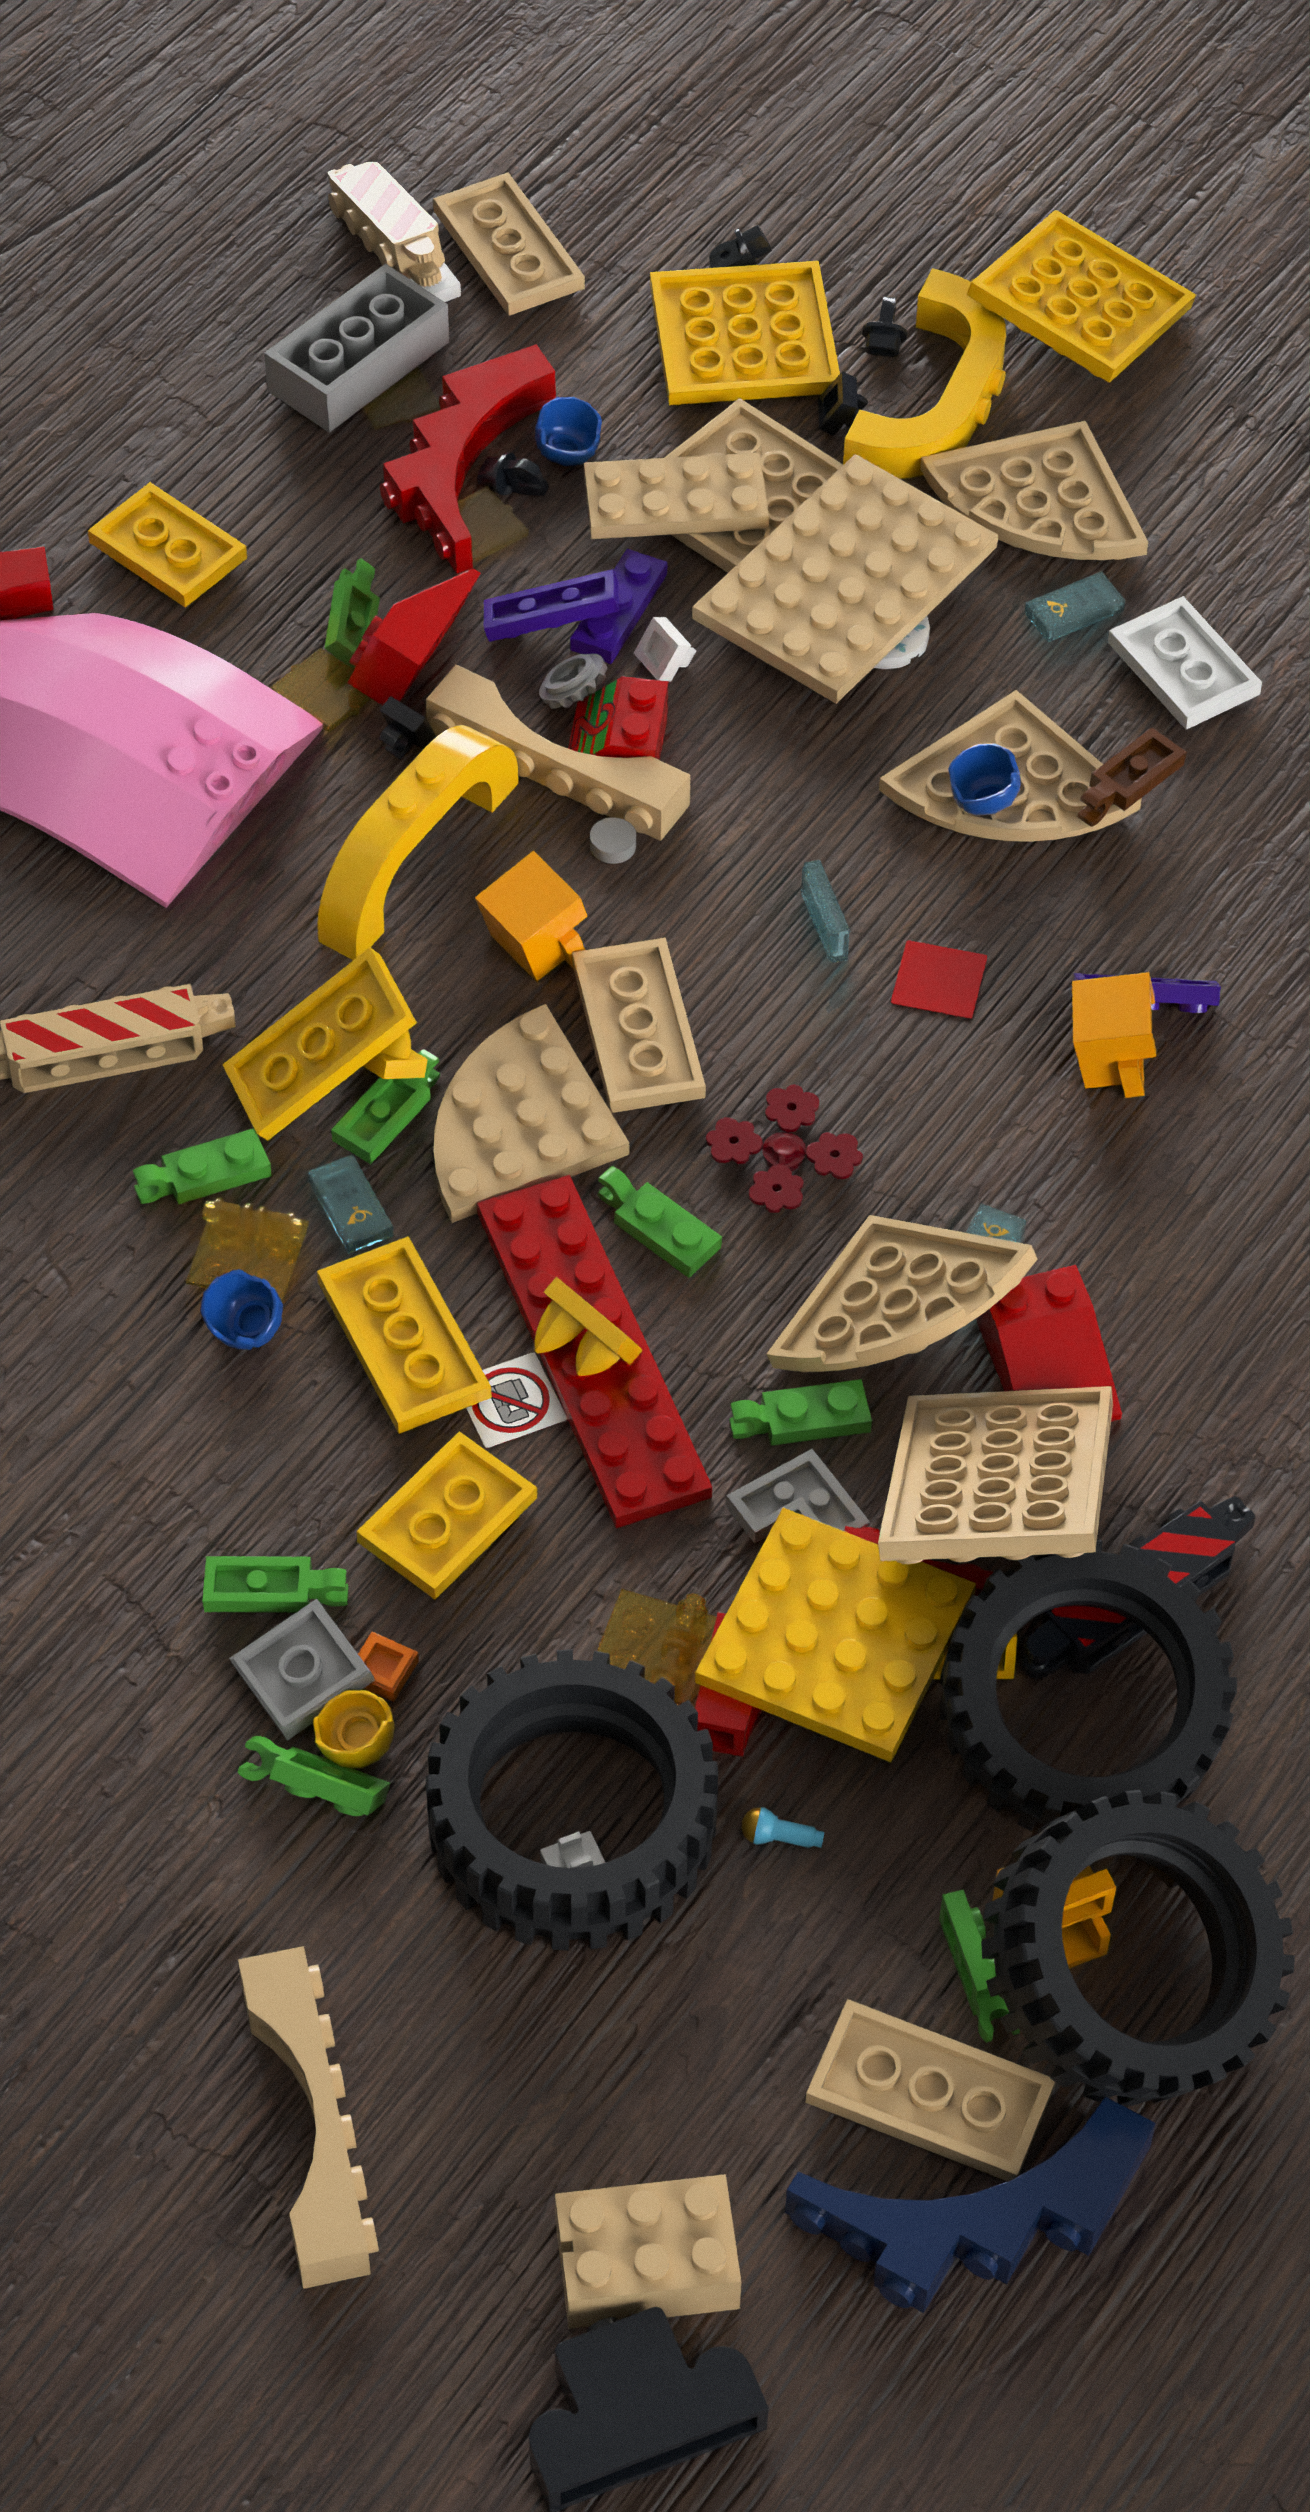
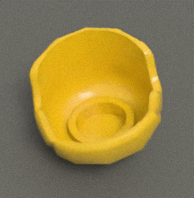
M346 1690L329 1700L318 1716L313 1719L317 1747L326 1758L341 1767L364 1768L379 1761L389 1750L394 1737L395 1726L389 1705L383 1698L366 1690Z

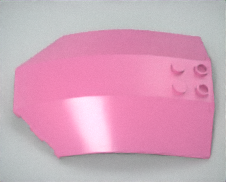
M99 613L0 620V810L65 843L165 908L168 907L324 728V722L239 668L190 642L150 626Z

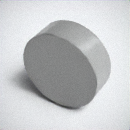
M611 817L602 819L594 824L590 831V850L594 857L602 862L610 864L622 863L630 859L636 851V830L631 823L621 818Z

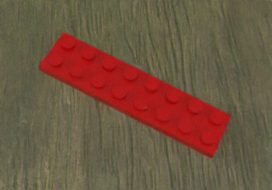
M563 1176L477 1202L478 1217L534 1344L540 1319L548 1305L552 1302V1299L544 1291L558 1277L642 1349V1352L631 1365L620 1358L610 1368L588 1376H579L576 1373V1354L582 1338L588 1331L586 1328L565 1345L549 1352L539 1353L615 1528L712 1498L713 1487L571 1176Z

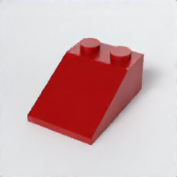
M473 568L393 604L384 619L376 615L363 634V640L349 661L350 664L355 666V669L347 683L382 706L390 696L401 702L454 623L481 573Z
M1076 1265L1023 1277L1015 1288L1011 1289L990 1309L977 1317L976 1322L1004 1391L1111 1386L1113 1398L1111 1422L1121 1419L1122 1411L1094 1307Z

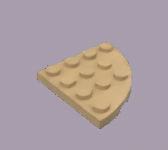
M1086 421L921 457L920 470L930 487L948 507L998 534V540L1013 547L1048 556L1076 560H1121L1147 555L1148 540Z
M1017 690L880 777L879 791L899 806L920 818L959 833L1003 841L1032 842L1082 835L1116 823L1140 810L1141 799L1125 811L1113 804L1104 818L1093 827L1077 817L1078 812L1087 806L1080 801V798L1091 788L1089 786L1091 773L1103 764ZM978 744H998L1009 749L1015 756L1020 772L1021 786L1019 793L1011 806L996 814L976 816L966 813L957 805L952 794L948 772L950 763L962 751Z
M546 1004L528 1011L503 1025L486 1038L468 1056L454 1075L444 1094L434 1130L436 1182L442 1204L451 1223L477 1214V1202L570 1175L573 1177L629 1155V1141Z
M869 1215L766 1355L772 1367L776 1369L800 1372H825L869 1366L906 1354L918 1353L928 1345L966 1326L990 1309L1021 1282L1022 1278L1038 1259L1032 1245Z

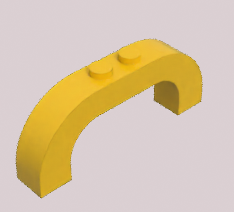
M932 268L918 295L916 328L946 336L958 343L964 350L937 405L923 415L905 419L889 418L859 410L845 437L843 465L856 454L899 479L923 475L920 470L921 457L965 448L971 440L977 425H984L986 423L991 408L992 395L999 396L1005 380V371L1002 369L1006 325L1003 317L985 309L980 303L967 296L971 284L969 280Z
M465 725L452 727L432 740L365 812L341 847L326 880L320 901L318 941L351 960L356 959L371 947L385 932V898L390 883L401 863L460 797L493 813L519 784L518 763L514 752L502 743Z

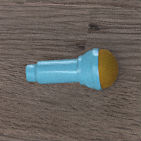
M765 1807L753 1808L748 1811L743 1817L741 1827L745 1838L756 1845L768 1842L773 1843V1840L807 1848L813 1846L821 1848L825 1833L816 1830L813 1826L778 1819V1816Z

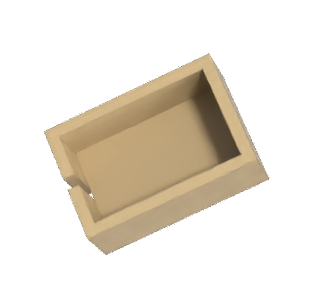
M726 2174L555 2194V2222L563 2275L568 2329L589 2327L595 2322L608 2317H617L621 2320L652 2307H660L666 2317L740 2309L741 2275Z

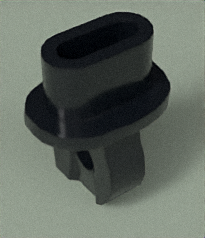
M756 225L743 233L739 228L735 229L736 239L719 244L710 253V268L758 265L756 259L772 252V248L760 226Z
M883 296L879 322L866 323L862 328V335L866 338L865 352L870 355L896 357L899 354L900 343L907 340V330L900 325L894 324L896 298Z
M505 452L501 457H487L477 475L479 485L493 487L494 492L500 495H509L515 492L524 495L544 496L549 489V485L544 480L538 465L527 459H517L515 454L511 452Z

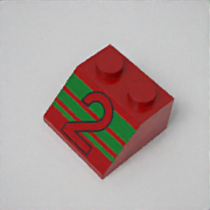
M622 676L585 697L583 701H578L568 749L600 757L635 758L652 756L660 760L668 718V681Z

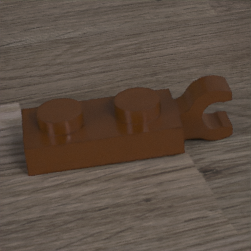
M1151 727L1091 773L1089 784L1091 788L1080 798V801L1087 806L1078 812L1077 817L1090 827H1093L1104 818L1113 804L1125 811L1181 768L1185 763L1187 752Z

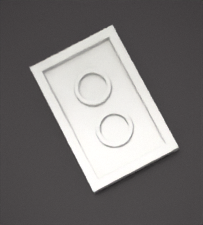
M1184 596L1109 630L1108 643L1186 730L1260 695L1261 680Z

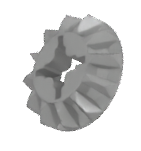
M598 654L572 656L556 665L547 674L539 689V695L551 709L561 706L564 708L570 707L574 702L578 700L583 701L585 696L596 692V686L603 683L606 679L605 673L608 667L603 658Z

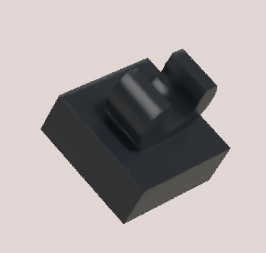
M841 372L818 398L820 430L834 436L844 424L850 428L859 410H862L868 404V400L864 396L857 394L856 377Z
M391 696L380 709L388 725L381 732L378 739L387 745L385 750L398 759H401L408 752L412 743L424 749L437 737L424 716Z

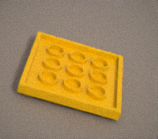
M1057 210L1053 211L971 282L967 292V296L980 303L985 309L995 312L1016 325L1021 331L1031 334L1052 347L1057 353L1065 355L1086 368L1094 376L1100 377L1109 383L1189 311L1196 297V294Z
M819 261L650 272V289L669 405L736 401L739 398L751 400L821 395L840 374Z
M783 1507L695 1671V1683L892 1762L949 1648L955 1627L961 1619L964 1607L972 1595H975L976 1583L923 1562L901 1564L897 1561H880L878 1544Z

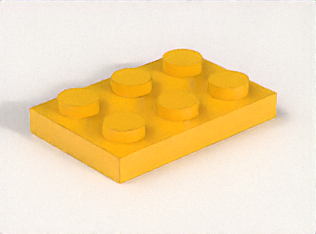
M151 482L88 530L90 544L185 608L247 559L246 545Z
M459 1431L356 1531L357 1542L436 1600L537 1499V1487Z

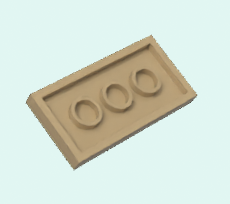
M509 172L433 198L435 214L508 316L585 289V276Z
M760 452L584 463V481L591 539L768 529L769 513Z
M666 938L572 952V965L610 1112H622L705 1098L706 1085Z
M847 1999L806 2092L805 2103L1005 2181H1011L1021 2173L1054 2091L1055 2081L1050 2079V2076Z

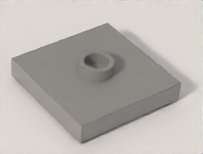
M317 1599L229 1658L234 1668L287 1741L311 1725L313 1719L318 1716L329 1700L346 1690H362L375 1681L371 1671Z

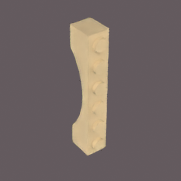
M455 665L426 698L427 721L436 736L455 726H469L509 747L514 752L518 763V776L536 781L550 788L558 795L567 796L588 806L598 814L624 819L631 823L638 833L647 834L661 841L690 805V774L652 756L635 758L600 757L576 752L552 743L533 732L514 716L502 700L493 681L459 665Z
M304 1946L238 1959L251 2034L273 2049L292 2070L308 2098L316 2124L313 2160L303 2190L289 2213L303 2289L370 2275L369 2253L378 2252L379 2249L372 2217L361 2219L358 2201L367 2199L361 2165L350 2167L347 2150L357 2148L351 2115L340 2116L336 2099L346 2097L340 2064L329 2065L326 2048L335 2047L329 2014L318 2016L315 1999L324 1997L319 1965L308 1966Z

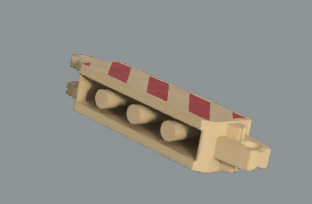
M366 162L355 167L348 164L339 170L329 171L328 176L333 192L328 194V199L332 212L336 218L341 217L346 222L348 229L353 235L357 234L362 239L369 252L373 251L379 257L382 266L386 263L407 278H412L420 286L430 287L439 284L438 282L442 279L439 268L445 262V258L441 250L438 223L404 188L376 162Z
M191 984L176 987H163L159 990L130 996H117L109 1000L83 1005H70L63 1009L32 1015L24 1014L16 1018L1 1020L0 1080L11 1078L13 1088L23 1093L196 1060L203 1051V1037L236 1027L231 997L229 993L194 996Z

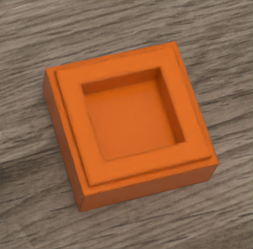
M371 1632L358 1655L371 1671L375 1681L363 1689L394 1702L419 1662L418 1652L375 1632Z

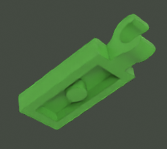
M362 558L357 560L354 573H351L346 568L343 569L339 580L334 584L324 648L352 669H355V666L350 664L349 661L363 640L362 636L369 624L378 614L380 600L377 595L370 591L375 568Z
M424 1049L418 1053L428 1059L425 1078L382 1079L380 1077L331 1129L332 1141L372 1164L431 1100L430 1088L440 1078V1073L433 1069L439 1063V1058Z
M254 1128L162 1155V1167L147 1164L133 1170V1175L137 1181L134 1189L141 1204L154 1202L161 1197L173 1193L178 1204H182L271 1177V1164Z
M611 1166L599 1177L598 1181L604 1185L598 1192L599 1198L609 1206L617 1209L615 1211L614 1224L688 1278L721 1248V1235L648 1182L637 1191L627 1176L614 1166Z
M862 1379L762 1392L761 1405L751 1400H740L731 1403L733 1417L729 1418L733 1438L743 1439L768 1433L771 1446L869 1433L872 1426Z
M206 1556L202 1602L204 1612H298L310 1604V1599H317L320 1603L328 1606L348 1605L349 1586L346 1584L345 1569L312 1570L311 1557Z
M254 1736L246 1741L245 1748L256 1751L262 1759L261 1766L246 1762L239 1767L238 1774L247 1780L258 1781L270 1774L269 1779L285 1784L284 1788L289 1793L304 1798L317 1796L334 1803L333 1807L337 1811L350 1816L369 1815L386 1801L390 1782L352 1768L341 1767L331 1760L296 1747H291L288 1750L283 1749L262 1736Z
M964 1890L943 1894L939 1921L973 2016H978V2032L985 2042H990L993 2039L994 2032L991 2021L1009 2014L1004 1999L999 1997V1995L990 1997L986 1981L997 1975L994 1959H982L981 1942L986 1938L984 1921L978 1907L970 1908ZM1019 2029L1012 2031L1013 2035L1020 2033Z

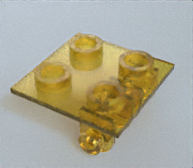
M217 1197L215 1202L207 1200L203 1209V1220H206L207 1223L187 1276L186 1284L208 1288L215 1278L232 1270H243L249 1275L266 1279L271 1284V1287L276 1289L283 1303L309 1226V1221L296 1218L295 1212L283 1214L268 1211L267 1213V1207L260 1206L258 1211L253 1210L252 1204L246 1203L241 1208L238 1204L224 1202L223 1198Z
M621 1589L597 1651L610 1653V1665L625 1669L629 1660L645 1666V1679L653 1684L661 1677H664L675 1686L674 1702L681 1705L685 1701L691 1700L697 1684L695 1683V1671L711 1643L717 1617L708 1614V1610L705 1607L706 1600L697 1594H688L686 1599L680 1600L678 1605Z

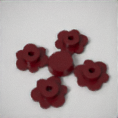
M796 1084L789 1085L786 1090L774 1088L766 1095L768 1107L765 1110V1116L769 1121H777L778 1127L784 1132L772 1134L763 1143L762 1138L754 1133V1125L751 1122L742 1121L738 1123L733 1118L724 1117L717 1121L715 1130L708 1132L706 1135V1143L711 1146V1157L718 1163H728L733 1160L737 1164H745L749 1160V1155L757 1154L762 1149L765 1162L770 1168L768 1172L758 1171L753 1175L754 1185L749 1189V1199L756 1205H765L766 1210L770 1213H778L782 1208L796 1209L802 1204L803 1195L801 1190L803 1189L804 1181L800 1176L792 1175L791 1172L802 1164L805 1155L810 1162L815 1164L814 1169L817 1174L822 1176L831 1174L837 1179L849 1178L853 1174L854 1166L860 1165L863 1161V1154L857 1150L858 1141L851 1134L843 1133L835 1136L833 1133L825 1132L820 1135L819 1142H813L806 1148L805 1143L800 1137L789 1133L798 1130L801 1125H812L815 1122L814 1112L819 1108V1098L817 1095L811 1092H803V1089Z

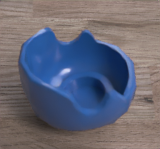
M556 397L544 404L540 410L535 427L537 448L550 462L562 466L583 465L595 455V451L598 448L602 419L599 413L583 400L575 397Z
M998 744L975 745L962 751L949 765L948 772L954 800L966 813L976 816L996 814L1011 806L1020 791L1021 778L1015 756L1009 749Z
M232 1270L215 1278L205 1290L200 1312L207 1328L219 1341L232 1348L251 1350L253 1347H261L272 1339L281 1325L283 1303L276 1289L271 1287V1284L266 1279L249 1275L243 1270Z

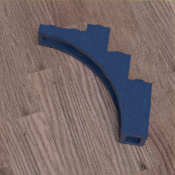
M1105 2097L1082 2130L1051 2158L1011 2181L968 2195L934 2200L882 2199L838 2189L806 2174L797 2172L787 2188L785 2213L790 2215L793 2223L805 2232L818 2235L821 2232L839 2242L842 2249L851 2257L862 2262H869L870 2260L876 2262L873 2286L879 2289L882 2296L898 2307L909 2308L911 2306L924 2313L956 2257L962 2260L964 2266L976 2276L987 2280L995 2278L1007 2285L1038 2229L1045 2232L1047 2238L1056 2246L1067 2251L1078 2250L1089 2256L1151 2146L1156 2123Z

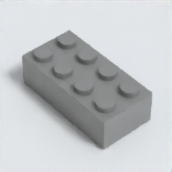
M385 263L264 353L267 391L330 433L449 343L448 304Z

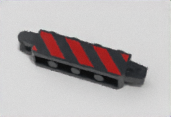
M1236 1496L1210 1508L1200 1500L1186 1511L1183 1509L1174 1511L1165 1519L1159 1530L1147 1538L1144 1536L1137 1537L1128 1545L1139 1548L1135 1558L1139 1562L1154 1567L1157 1559L1161 1558L1172 1565L1168 1578L1179 1587H1182L1190 1579L1201 1591L1200 1596L1229 1575L1235 1544L1253 1528L1256 1516ZM1065 1606L1043 1612L1041 1626L1035 1629L1034 1634L1030 1633V1636L1026 1637L1024 1644L1025 1654L1021 1664L1023 1666L1022 1671H1025V1675H1029L1030 1679L1035 1678V1680L1038 1678L1042 1680L1043 1677H1048V1674H1053L1064 1665H1067L1074 1673L1090 1674L1147 1632L1127 1618L1100 1608Z

